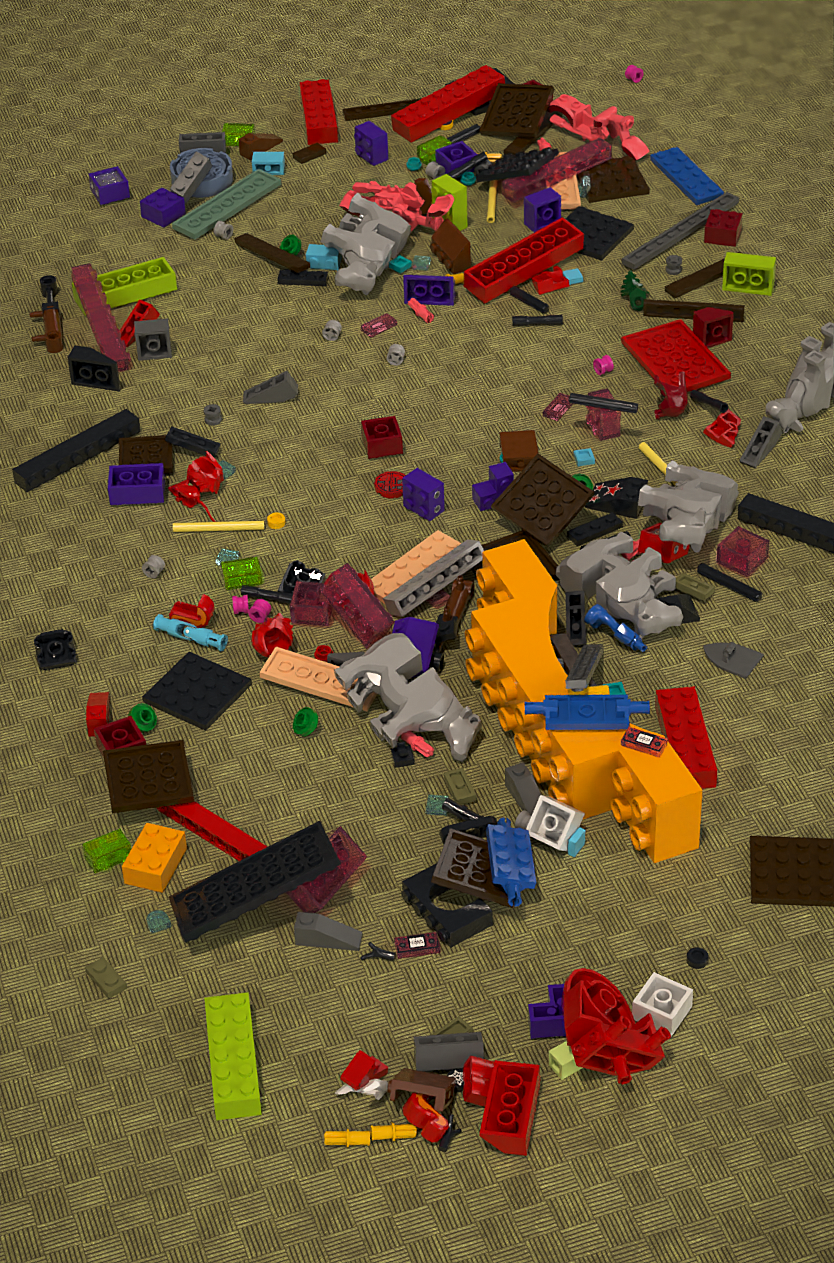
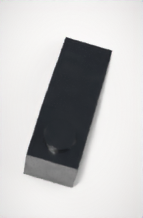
M584 590L565 592L566 634L573 646H584L587 644L588 624L584 619L588 613V598Z

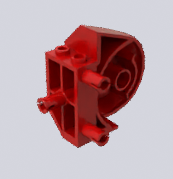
M586 968L576 969L569 974L564 983L561 1007L567 1046L571 1047L576 1066L617 1076L619 1084H627L632 1080L630 1074L651 1069L665 1057L661 1045L671 1038V1034L663 1026L656 1031L650 1013L635 1023L632 1011L624 996L605 976Z

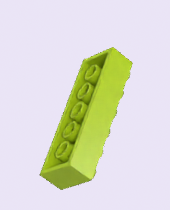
M161 257L72 282V290L75 302L86 316L114 307L124 306L128 303L138 302L139 299L142 300L163 293H169L177 290L175 272L166 259Z
M249 992L205 997L216 1120L262 1115Z

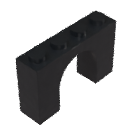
M436 863L403 880L401 895L405 902H409L413 906L416 914L421 915L425 919L428 927L433 928L437 932L442 942L445 941L452 948L493 926V911L480 898L456 910H444L435 906L432 901L437 896L451 889L431 882Z

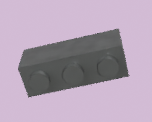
M225 132L179 134L180 153L196 148H211L214 152L219 153L222 151L226 153Z
M196 151L171 186V192L183 197L186 204L213 167L209 158Z
M481 1032L413 1037L414 1062L417 1071L431 1072L441 1069L451 1071L456 1068H463L470 1055L484 1059Z

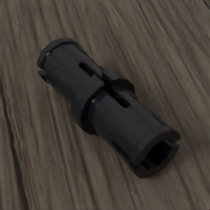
M449 797L446 798L441 808L457 816V819L460 821L484 817L468 809L467 805L462 806Z

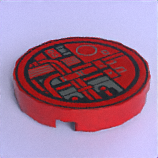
M388 471L378 475L374 481L375 492L377 494L380 493L384 498L393 499L401 497L403 494L402 478L406 475L398 471Z

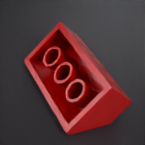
M494 1061L479 1135L503 1153L527 1156L541 1083L540 1065Z

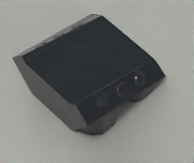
M295 560L289 563L277 592L282 591L303 597L316 598L326 573H322L317 568H305L303 562Z
M63 629L48 631L35 637L34 645L39 669L50 670L72 666L77 663L73 636L70 631Z

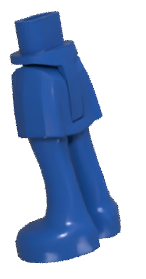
M594 605L586 614L584 621L592 628L596 629L602 624H606L615 633L614 637L632 650L646 651L647 646L642 643L640 636L624 623L621 625L617 623L601 605Z

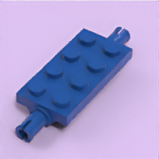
M545 695L543 702L524 701L525 715L543 714L545 716L546 730L629 729V716L631 714H650L649 701H631V699H628V695Z
M500 818L497 825L488 824L486 829L493 884L502 885L508 895V904L513 906L514 901V906L517 907L522 903L520 892L525 888L535 889L536 886L529 830L511 828L510 819L506 818L505 823V818Z

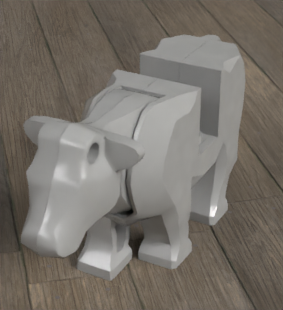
M357 192L351 199L348 211L360 213L359 217H353L347 213L342 218L339 228L329 224L323 231L321 243L325 244L327 248L333 247L337 249L348 265L347 268H342L336 272L335 284L337 286H347L355 291L362 290L363 294L368 295L375 285V277L380 276L384 269L388 268L390 258H396L398 253L404 248L411 233V225L401 216L381 208L375 202L362 198Z
M828 322L821 327V333L825 336L821 351L822 341L811 336L801 341L802 352L787 383L785 398L775 399L766 404L765 413L767 417L780 422L783 434L787 433L790 429L801 432L803 426L798 418L808 417L818 413L821 409L829 408L831 396L834 397V323Z
M672 460L666 467L665 481H677L676 487L663 484L660 488H652L645 485L640 489L638 506H644L643 516H656L663 521L659 529L660 540L675 541L683 545L691 544V548L697 553L701 550L706 534L712 532L713 529L717 530L719 521L725 522L727 517L731 516L739 494L737 490L738 484L727 476L703 471L694 466L678 465Z
M623 532L610 539L591 541L581 550L566 557L556 568V576L560 579V585L566 592L584 590L588 599L596 594V604L601 605L616 619L632 621L635 626V632L641 639L650 633L659 634L668 627L680 626L682 623L683 614L679 607L668 606L654 599L662 591L675 590L676 577L664 570L649 577L652 570L662 567L661 554L650 547L639 558L631 562L621 557V553L633 552V538Z
M403 633L387 635L375 642L362 656L345 661L339 668L334 669L335 678L345 690L349 689L358 678L354 689L347 692L348 701L358 713L362 711L366 698L372 692L379 694L383 703L389 708V711L370 720L371 729L381 741L386 739L391 747L394 748L397 746L399 736L407 731L425 732L442 730L451 747L452 758L461 762L466 760L469 749L474 744L477 734L482 728L481 719L478 715L472 713L469 706L463 708L451 689L440 679L433 667L408 684L407 680L422 671L421 652L415 648L406 635Z

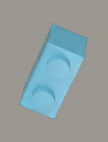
M253 152L252 171L260 169L271 175H284V152Z
M309 244L306 252V261L310 262V269L339 270L342 255L337 249L333 247L327 248L325 245Z

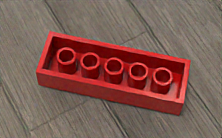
M320 79L318 81L306 80L299 82L308 145L315 143H337V122L329 80Z
M695 686L656 690L655 710L661 734L665 736L701 789L716 788L717 767Z

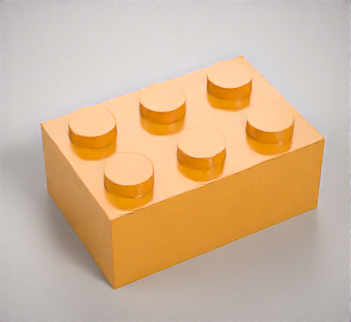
M146 823L122 865L124 884L163 893L187 850L185 831Z

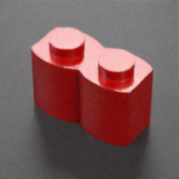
M470 1055L464 1063L463 1099L465 1102L485 1107L494 1061Z

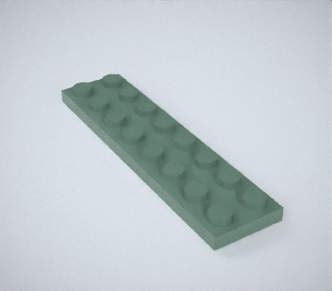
M257 169L173 222L172 229L197 239L213 229L218 221L224 222L282 185L281 179Z

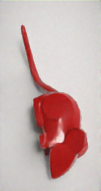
M184 480L168 487V490L176 496L175 500L177 502L182 501V504L187 508H192L197 504L202 505L210 519L216 522L212 518L207 506L200 500L199 489L188 485L190 483L189 480Z

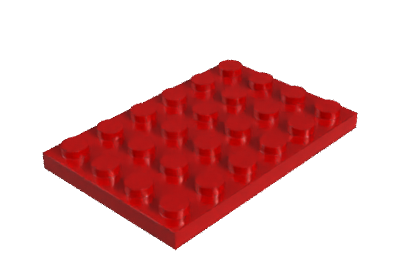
M681 319L621 337V343L653 379L655 375H658L659 381L678 387L679 372H684L687 392L731 379V372Z

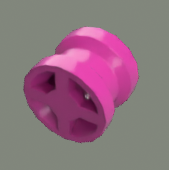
M629 65L625 71V77L635 83L640 82L644 75L643 70L635 65Z
M604 355L601 359L597 358L593 361L594 370L598 375L614 369L613 361L609 355Z
M232 596L234 615L239 612L247 614L249 611L248 596Z
M257 599L249 609L248 615L253 621L262 623L267 615L270 614L272 610L271 605L263 599Z

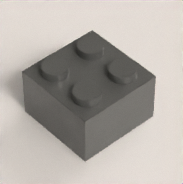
M168 319L134 321L138 361L172 358Z

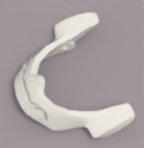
M372 1079L366 1086L357 1091L348 1084H344L335 1094L358 1092L375 1096L379 1100L387 1092L389 1083L386 1080Z

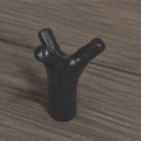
M369 942L368 945L371 947L372 952L360 957L361 960L379 957L394 961L396 953L381 949L372 942Z
M453 1114L449 1115V1128L442 1136L438 1147L442 1152L447 1151L452 1137L462 1132L460 1128L452 1129Z

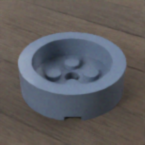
M211 148L191 149L178 154V158L170 163L171 184L173 185L196 151L209 158L213 167L191 197L203 198L217 195L229 188L233 182L231 158L222 151L219 153L214 152Z

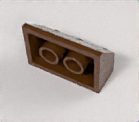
M448 218L445 219L432 235L430 249L452 274H458L471 268L470 241Z

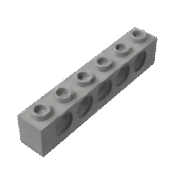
M467 539L384 597L383 601L390 615L404 616L451 583L459 575H462L482 561V552L484 550L480 541Z

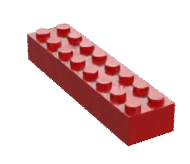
M487 65L482 66L392 114L393 131L412 143L440 128L443 124L490 101L498 83L505 84V76Z
M562 217L464 271L463 286L485 304L507 292L513 286L523 283L582 250L584 233Z

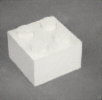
M540 795L526 830H529V836L558 850L568 851V841L580 827L585 813L552 797Z
M653 972L633 1000L632 1015L634 1020L638 1022L650 1013L656 1030L663 1026L669 1030L672 1037L692 1008L693 989Z

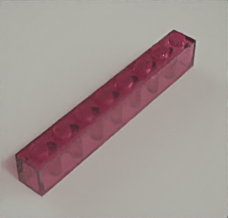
M597 138L553 158L529 176L508 178L502 181V195L513 203L524 199L525 196L539 192L612 159V145L602 138Z
M90 263L71 267L72 281L100 352L117 362L118 372L129 370L130 354L125 351V342L121 340L120 329L116 328L115 317L111 316V307L109 304H106V294L101 291L102 285L100 281H97L96 270L92 269Z

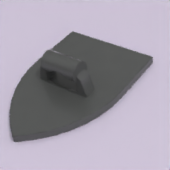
M734 642L712 643L703 646L707 658L715 666L744 679L748 678L764 657L763 653L735 644Z

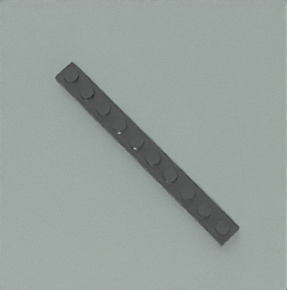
M728 192L724 193L623 257L622 264L635 270L704 226L711 209L727 211L739 203V197Z
M586 644L583 646L565 680L566 689L579 692L587 688L604 652L603 644Z

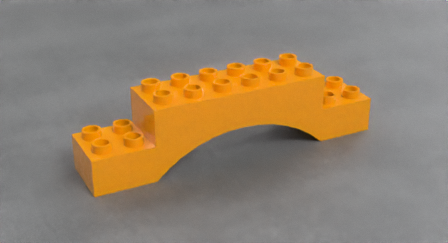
M525 539L483 551V568L476 571L477 582L483 591V597L477 599L478 610L471 611V629L465 630V640L469 650L472 652V657L465 661L466 670L472 681L480 680L482 683L481 690L488 706H497L498 719L504 731L512 730L515 734L514 742L521 757L529 756L532 760L531 769L535 780L539 784L547 783L549 797L584 812L583 820L612 810L617 822L622 823L626 821L630 827L629 834L635 849L638 851L645 849L653 863L698 849L703 790L664 735L642 729L629 723V729L546 730L545 716L543 714L525 715L524 701L543 702L545 695H568L569 693L565 682L568 675L558 661L550 639L551 634H557V584ZM643 731L655 735L654 740L648 747L657 750L661 748L659 752L622 739L626 734V740L635 742L639 732ZM632 733L634 734V737L630 738L628 737V734ZM660 742L661 744L660 746H656L654 743Z

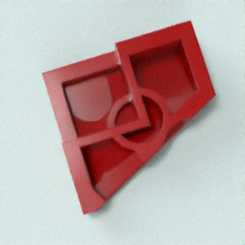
M557 265L553 267V271H544L540 275L532 277L534 288L539 295L570 286L569 280L563 276L562 269Z
M728 409L727 412L721 413L713 423L708 425L703 433L717 443L732 448L735 444V437L738 433L741 419Z

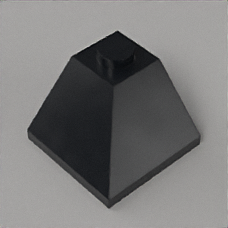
M690 594L656 598L668 606H677L681 609L683 614L681 624L700 621Z

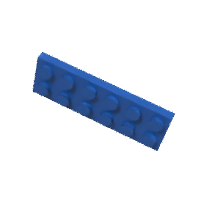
M678 147L650 155V160L695 205L713 201L724 194V191Z

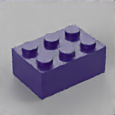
M163 463L109 466L108 495L110 505L164 503L165 474Z

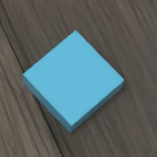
M578 268L562 271L563 276L569 280V285L583 282V276Z
M591 448L575 450L573 452L577 466L595 464Z
M579 827L568 841V855L575 857L585 845L586 830Z

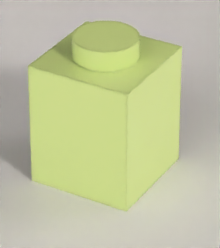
M567 1041L549 1050V1066L561 1080L582 1069V1067L576 1066L571 1047L567 1046Z

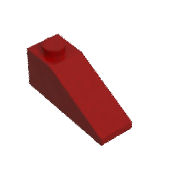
M139 299L115 337L114 342L129 347L136 341L134 321L157 320L160 315L152 304Z
M109 692L89 694L86 706V723L89 737L95 736L94 728L109 723Z

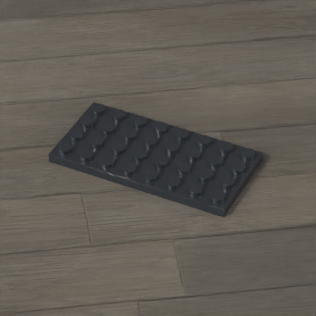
M318 821L169 896V900L185 943L198 939L208 931L218 929L220 925L228 921L236 920L240 915L253 911L268 901L277 899L279 895L287 891L295 890L299 885L307 881L315 880L317 876L325 872L333 871L337 866L341 865V862L321 822Z

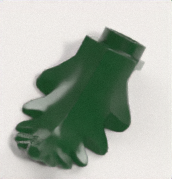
M629 270L628 274L625 275L626 279L623 280V283L626 285L621 286V288H625L620 291L622 293L621 296L629 295L631 308L635 311H642L644 299H646V294H649V292L645 288H641L643 284L638 283L640 280L636 278V274ZM635 301H640L641 305H636Z

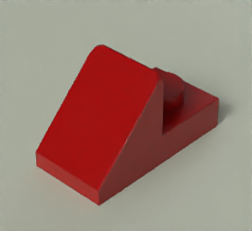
M359 1050L342 1073L340 1079L357 1091L366 1086L370 1080L379 1079L387 1075L388 1066L375 1057H370L362 1050Z

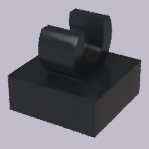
M405 742L397 743V748H391V757L395 768L415 765L410 745L405 746Z

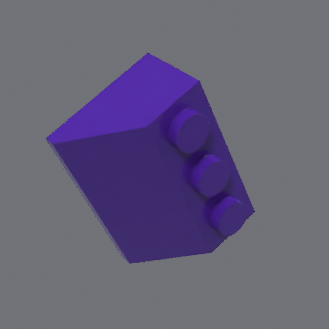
M403 275L404 304H408L411 298H415L420 304L454 306L455 279L453 276Z
M407 617L395 620L392 634L403 633L410 639L415 648L421 652L422 671L411 677L414 678L422 675L429 668L439 624Z

